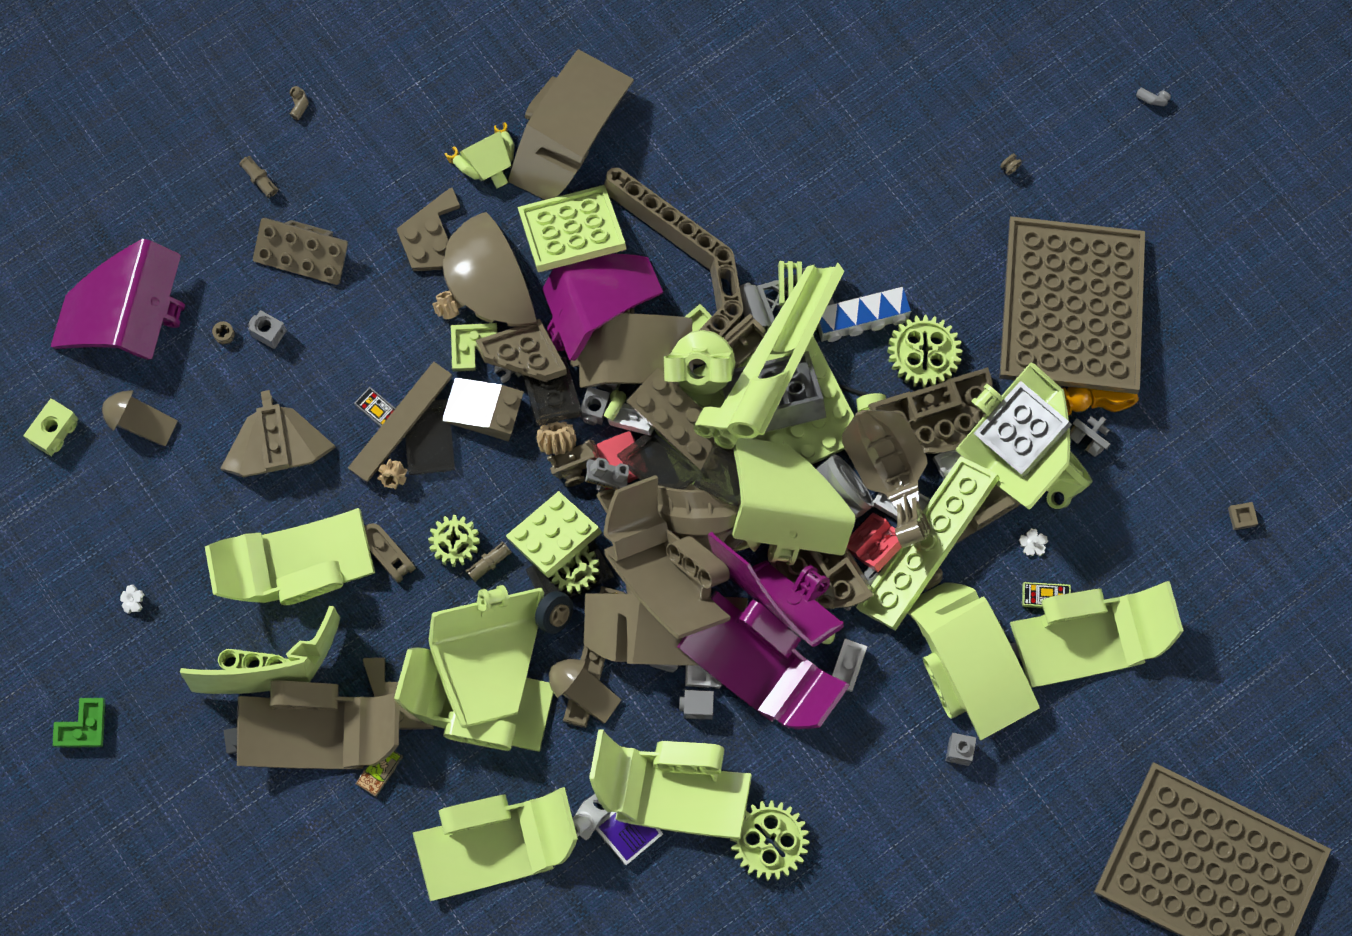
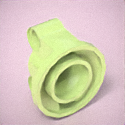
M706 330L690 332L678 341L669 355L664 356V381L678 382L681 387L690 393L699 395L716 393L724 388L729 381H732L736 363L733 349L726 339L715 332ZM691 360H703L708 368L707 374L705 376L693 374L689 366Z
M1071 451L1069 465L1047 489L1049 492L1047 494V503L1054 509L1067 507L1074 496L1092 483L1090 475ZM1057 492H1061L1064 495V502L1061 505L1054 501V495Z

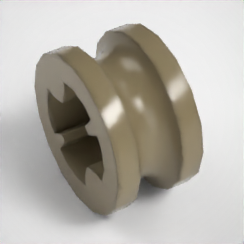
M1015 153L1007 157L1000 165L1002 170H1006L1007 175L1015 172L1022 164L1020 159H1016L1017 155Z
M218 322L213 327V336L219 344H228L234 339V330L228 322ZM226 329L229 334L226 333L224 337H221L218 332Z
M574 468L562 474L563 479H566V487H573L585 481V477L581 476V468Z

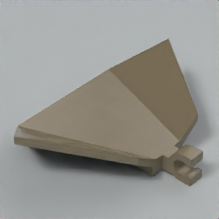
M270 390L261 392L263 407L256 408L257 412L247 417L220 469L234 475L248 477L313 464L336 447L293 408L280 407L279 404L273 405Z

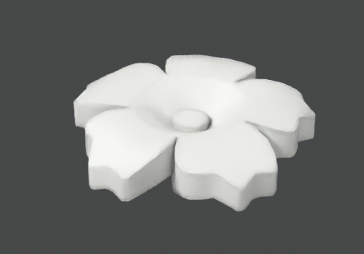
M1031 528L1026 533V536L1021 535L1019 542L1021 547H1025L1023 553L1027 556H1033L1035 553L1041 556L1045 553L1046 547L1044 544L1048 540L1047 536H1044L1042 533L1038 535L1037 529Z
M134 585L127 586L126 591H123L120 597V601L124 602L122 604L124 612L128 614L140 612L142 609L139 602L143 601L144 594L142 590L137 591V587Z

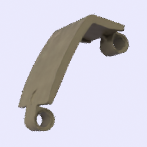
M622 313L594 330L575 361L571 360V366L579 367L580 387L588 388L603 384H643L657 368L664 372V356L672 352L681 338L692 332V318ZM693 359L689 363L690 370L693 373V365H705L706 363L701 359Z

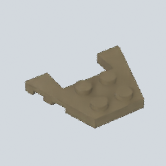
M453 188L446 190L397 228V233L412 271L442 270L448 238L439 216L460 208Z
M363 658L374 696L379 697L396 693L398 682H385L386 659ZM400 706L399 730L434 729L435 726L421 721Z

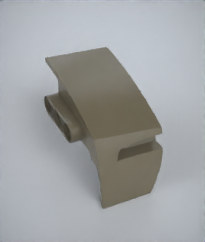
M578 49L558 77L552 76L529 104L525 113V119L529 121L520 141L508 182L544 200L557 197L567 187L582 166L589 153V148L620 100L633 84L634 79Z
M585 594L584 645L591 651L608 660L627 662V664L699 666L677 648L683 638L677 639L643 606L634 594ZM724 597L742 612L747 608L748 598Z
M271 681L270 698L238 696L237 766L300 769H363V765L375 766L384 761L399 746L400 705L394 699L395 693L379 697H338L339 685Z

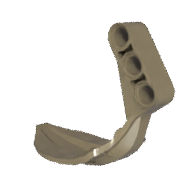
M862 410L856 413L842 434V444L859 473L863 484L871 491L886 494L896 507L897 527L895 528V533L902 548L925 540L931 529L919 505L918 480L928 461L913 428L903 415L895 411Z
M658 485V513L666 521L668 530L679 539L691 536L713 553L708 534L713 532L717 538L724 542L726 537L733 532L741 500L738 502H722L707 490H681Z

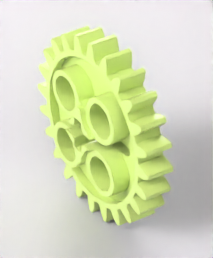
M924 315L923 321H920L918 316H915L913 323L906 319V327L899 324V331H893L892 336L894 338H890L888 343L891 347H888L887 353L893 354L889 356L888 361L895 362L892 370L899 369L897 377L905 375V383L911 379L914 380V387H916L918 382H921L922 387L925 388L927 382H930L931 386L936 384V380L939 383H943L945 381L944 377L951 379V372L956 373L958 369L956 365L961 362V359L957 357L962 354V350L957 349L960 347L961 341H954L958 333L950 334L952 326L943 327L945 320H942L939 324L936 323V316L931 321H928L927 315ZM923 333H926V334H927V342H926V353H928V354H927V358H926V368H927V370H923V356H924V352H923V350H922V347H923V344H924ZM915 337L919 342L913 344L909 342L908 338ZM938 338L942 343L934 344L931 339ZM908 359H916L919 364L911 365ZM937 359L942 365L934 366L931 360Z
M761 801L760 809H757L752 804L751 813L745 811L741 839L730 838L731 841L737 842L736 845L731 847V850L739 852L734 859L743 860L740 868L749 866V875L754 870L757 871V879L761 877L762 873L766 875L767 881H769L771 874H774L775 878L779 880L781 872L788 877V868L796 871L797 866L795 862L802 864L804 861L799 855H807L808 853L806 849L802 848V846L809 845V841L803 839L809 832L801 830L805 825V821H796L800 814L797 813L792 816L790 814L791 806L786 811L782 810V802L777 808L774 807L773 801H770L769 807H765V804ZM767 818L775 819L777 827L774 829L766 828L764 820ZM755 824L761 827L767 837H775L774 845L785 854V857H781L771 843L765 844L766 837L754 827ZM749 834H755L759 838V843L757 845H749L746 837ZM783 836H790L794 844L791 847H784L780 839ZM766 852H772L776 860L768 864L764 862L762 855Z

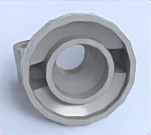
M834 454L816 469L847 503L855 514V519L874 506L869 490L856 472L841 457Z

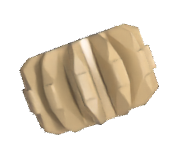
M548 422V425H542L537 431L538 447H540V452H546V455L555 454L556 456L557 454H565V452L572 451L573 447L576 446L575 430L573 425L567 424V422Z

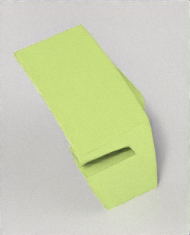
M943 583L918 597L908 614L917 622L932 651L931 654L923 658V662L941 704L950 719L967 711L979 739L982 740L1040 708L1020 663L985 597L979 598L976 590L956 583Z
M598 730L589 779L599 803L607 812H616V820L674 832L741 839L752 775L751 773L721 771L725 751L722 746L707 743L660 741L657 743L656 752H644L634 748L621 747L604 730Z

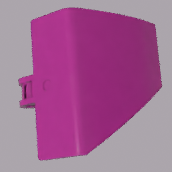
M141 239L99 265L65 295L51 347L54 349L82 347L119 348L141 358L152 359L161 325L173 328L180 326L179 317L181 311L185 308V304L170 297L181 255L153 241Z
M608 254L554 268L543 286V292L553 316L547 327V333L552 338L551 341L556 350H566L569 360L575 361L583 351L594 330L627 310L663 293L649 258L630 254Z
M713 532L708 534L712 552L727 565L730 573L729 578L812 647L819 645L844 627L843 621H840L815 601L816 598L826 592L830 585L829 578L817 573L818 571L812 565L805 567L794 584L770 565L768 561H763L751 567L745 559L717 538Z

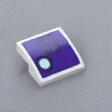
M610 812L595 828L625 865L630 863L663 835L660 829L620 822L615 819L616 812Z

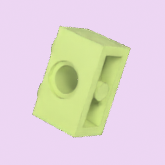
M50 399L23 436L30 444L52 457L54 452H58L64 443L63 440L68 433H72L75 430L78 418L74 412L55 400ZM58 425L54 432H48L51 426Z

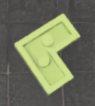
M497 323L451 325L453 371L476 370L475 349H478L476 347V340L496 334Z

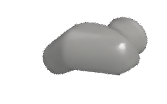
M1141 87L1137 91L1136 97L1150 105L1166 106L1171 95L1166 91H1160L1159 96Z

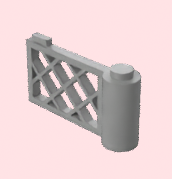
M793 275L794 284H796V275ZM788 277L784 278V289L788 284ZM779 280L758 286L751 285V283L739 286L744 318L751 314L766 330L764 333L768 331L775 320L772 313L774 308L776 307L781 310L783 307L777 303L779 294L776 300L773 301L766 297L764 291L773 289L779 292ZM784 290V295L787 297L788 291ZM831 297V299H830L828 305L834 304V301H833L832 297Z

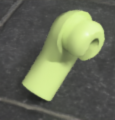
M614 390L610 394V400L612 401L603 415L611 421H614L626 401L625 393L619 390Z

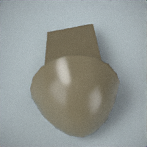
M133 390L115 393L103 402V418L113 431L117 426L162 446L167 445L178 421L132 397Z
M567 659L553 665L549 672V683L555 696L558 698L563 694L600 722L606 723L621 699L584 668L585 660Z

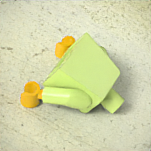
M503 123L502 130H498L495 125V134L460 151L461 155H459L456 147H452L454 155L449 156L445 153L448 162L454 164L462 173L474 180L479 179L483 181L491 177L496 189L507 184L508 181L503 170L511 166V162L514 159L515 144L508 133L506 123Z

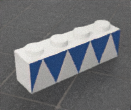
M900 287L828 305L817 326L821 341L828 340V342L839 340L841 336L849 334L850 336H857L865 330L872 329V331H876L888 324L899 325L905 323L906 319H909L911 310L904 288Z

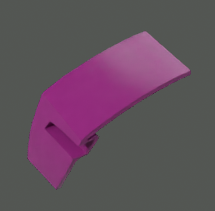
M715 591L711 599L731 616L730 621L684 637L677 648L768 720L773 722L775 719L784 727L793 729L821 727L850 685L820 670L796 651L795 648L801 639L762 604L752 600L744 612H742L719 592Z

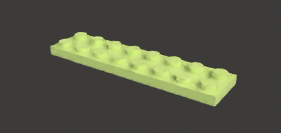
M960 456L922 511L931 529L927 538L906 548H901L884 566L870 586L874 596L858 604L856 608L896 631L999 481L1000 477L998 474Z

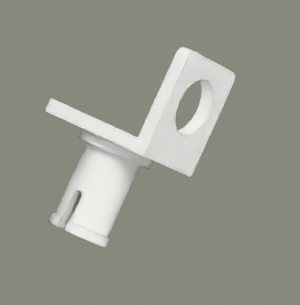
M595 794L582 803L573 817L577 837L580 835L585 840L590 838L601 819L610 813L605 809L600 810L594 806L593 802L599 803Z

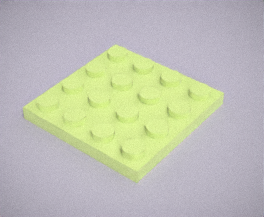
M604 185L518 207L538 272L626 250L621 229Z

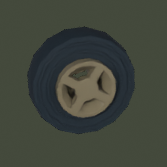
M554 591L543 597L535 613L536 625L541 630L555 634L566 627L570 622L574 607L569 596L562 592Z

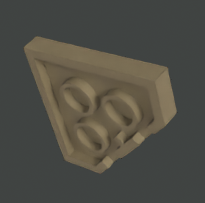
M540 319L537 320L536 324L517 326L476 340V347L485 363L542 381H548L567 374V369Z

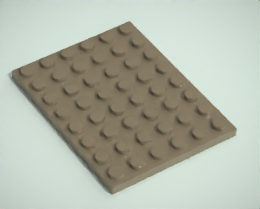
M1010 216L999 379L1016 380L1030 363H1034L1060 386L1132 394L1139 393L1145 231Z
M1153 762L1094 890V894L1179 936H1295L1331 849Z

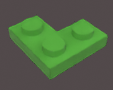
M79 698L78 722H54L52 746L55 748L103 747L105 699Z

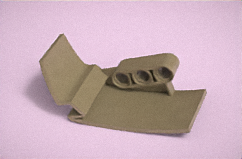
M654 475L615 490L604 526V536L612 542L613 546L604 549L605 556L615 571L643 606L673 636L680 639L730 621L731 616L710 598L711 587L726 582L729 579L730 573L723 561L694 538L687 536L679 539L668 530L666 521L658 513V477Z

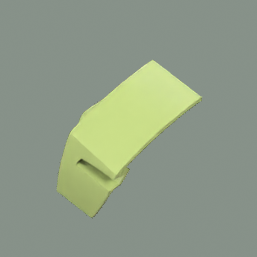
M359 508L282 531L261 535V533L243 534L205 546L213 595L239 601L266 603L280 600L281 605H292L339 589L343 586V583L375 573L361 509Z
M1170 581L1138 593L1105 600L1102 589L1049 597L1041 600L1045 615L1010 622L1026 678L1031 688L1144 664L1146 659L1159 657L1166 652L1183 632Z
M329 606L316 636L310 641H299L286 653L289 659L273 654L226 649L218 657V663L223 670L181 668L180 674L191 692L207 694H242L270 691L271 681L310 682L327 656L334 640L340 617L335 607ZM230 657H235V664L231 667H226V660ZM251 661H260L259 667L248 668Z
M410 648L407 649L394 699L401 707L421 721L444 728L443 736L447 739L509 751L511 746L540 752L554 693L549 682L526 678L517 715L462 728L443 687L431 650Z
M565 787L559 788L546 796L510 806L508 805L506 795H499L439 810L442 826L413 832L430 901L554 869L553 866L562 864L568 859L578 839Z

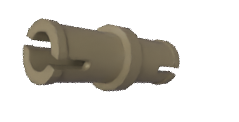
M251 156L241 160L239 165L251 177L250 181L254 185L257 184L267 198L273 197L279 189L267 177V172L261 169Z
M502 541L487 555L484 553L481 556L482 559L467 569L466 572L476 582L490 569L494 570L497 568L495 565L512 552Z

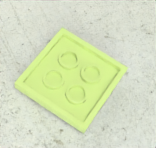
M558 491L508 533L506 537L512 545L549 578L602 532L594 522Z

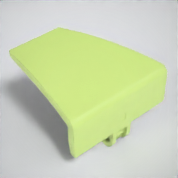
M1030 363L1002 396L990 385L986 384L984 386V391L977 399L974 398L971 402L985 416L956 448V451L963 458L998 474L1000 479L996 485L1027 509H1031L1069 465L1070 428L1025 478L981 441L974 432L1020 381L1069 421L1064 390L1034 363Z
M739 437L733 447L739 478L741 504L732 532L733 538L770 544L768 561L773 563L782 561L786 562L787 565H794L799 549L844 555L855 524V514L824 476L787 444Z
M504 585L497 586L496 589L489 591L482 589L478 592L477 603L432 613L429 646L449 702L462 728L518 714L538 630L535 613L538 604L544 597L542 588L508 595Z

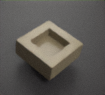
M1253 502L1229 506L1228 511L1233 530L1256 527L1258 525Z

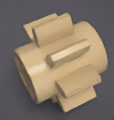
M450 291L442 292L436 296L437 302L432 305L439 317L443 316L444 319H451L459 314L458 308L462 306L456 301Z
M389 459L387 464H381L378 470L380 474L377 479L381 480L384 487L396 489L398 484L404 485L407 479L405 475L408 470L404 469L400 461Z

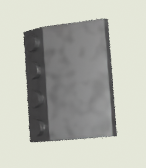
M809 351L804 352L765 432L826 418L823 396ZM791 355L766 361L758 378H769L784 372ZM746 366L734 369L732 381H729L723 388L725 400Z

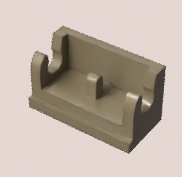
M751 314L747 315L723 337L733 349L736 362L735 368L739 367L756 351L765 336L764 332L766 330Z
M587 440L584 444L574 447L570 452L557 454L556 456L550 455L547 459L552 464V468H550L551 473L560 479L563 478L562 474L574 468H581L583 470L587 468L586 462L589 459L596 460L600 456L594 440Z

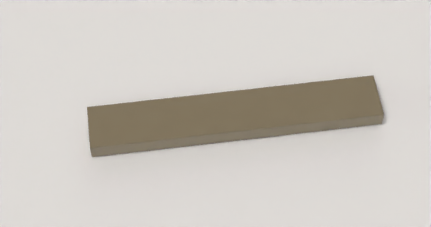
M433 362L350 464L348 470L368 483L381 464L385 462L450 381L452 374Z
M601 586L599 594H624V592ZM584 645L580 660H585L584 668L600 681L606 658L599 656ZM569 700L563 722L586 728L590 714Z

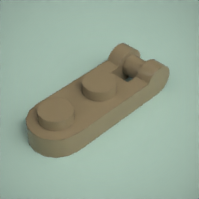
M373 523L364 526L370 552L396 583L401 582L405 574L411 573L416 569L408 557L379 525ZM400 560L403 565L396 570L393 564Z

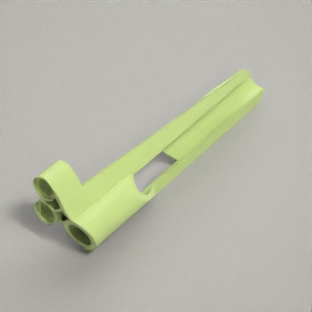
M839 263L835 267L816 268L814 265L807 266L721 408L704 407L693 428L696 434L703 438L713 437L716 444L724 449H732L739 437L754 438L758 434L764 435L844 273ZM793 352L784 372L769 378H758L769 354Z

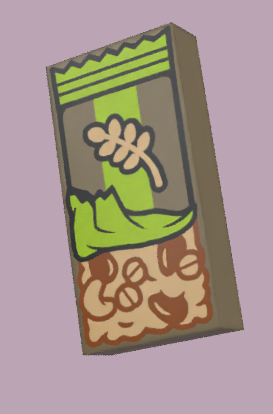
M394 751L381 763L375 766H367L355 784L377 797L403 756Z

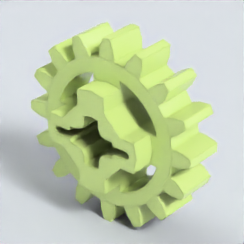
M453 515L450 521L445 516L443 524L437 521V530H430L434 537L428 538L429 543L434 544L429 548L431 552H436L434 555L435 559L438 560L442 557L443 565L451 561L452 567H455L456 561L464 565L465 558L472 560L471 552H478L477 547L474 545L480 544L479 538H476L478 530H472L474 527L473 522L471 521L466 524L464 516L458 521L456 515ZM459 528L464 529L469 536H467V534H462L459 531ZM455 533L458 540H456L453 549L450 541L453 540ZM439 546L447 548L449 554L443 552Z
M588 546L583 548L551 576L554 577L552 579L553 584L560 583L559 590L563 591L566 587L568 594H571L573 589H576L578 594H580L582 587L589 590L588 583H596L593 575H599L600 573L599 569L594 568L600 565L598 560H593L596 557L595 552L589 553ZM581 556L588 560L589 565L582 563ZM577 564L578 568H575L574 572L571 573L570 568ZM559 571L566 574V581L561 578Z

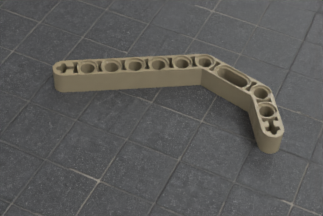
M620 168L608 170L604 186L609 197L710 270L717 311L700 330L715 332L724 337L739 324L743 313L733 251ZM722 278L729 281L732 296L724 294L721 283Z

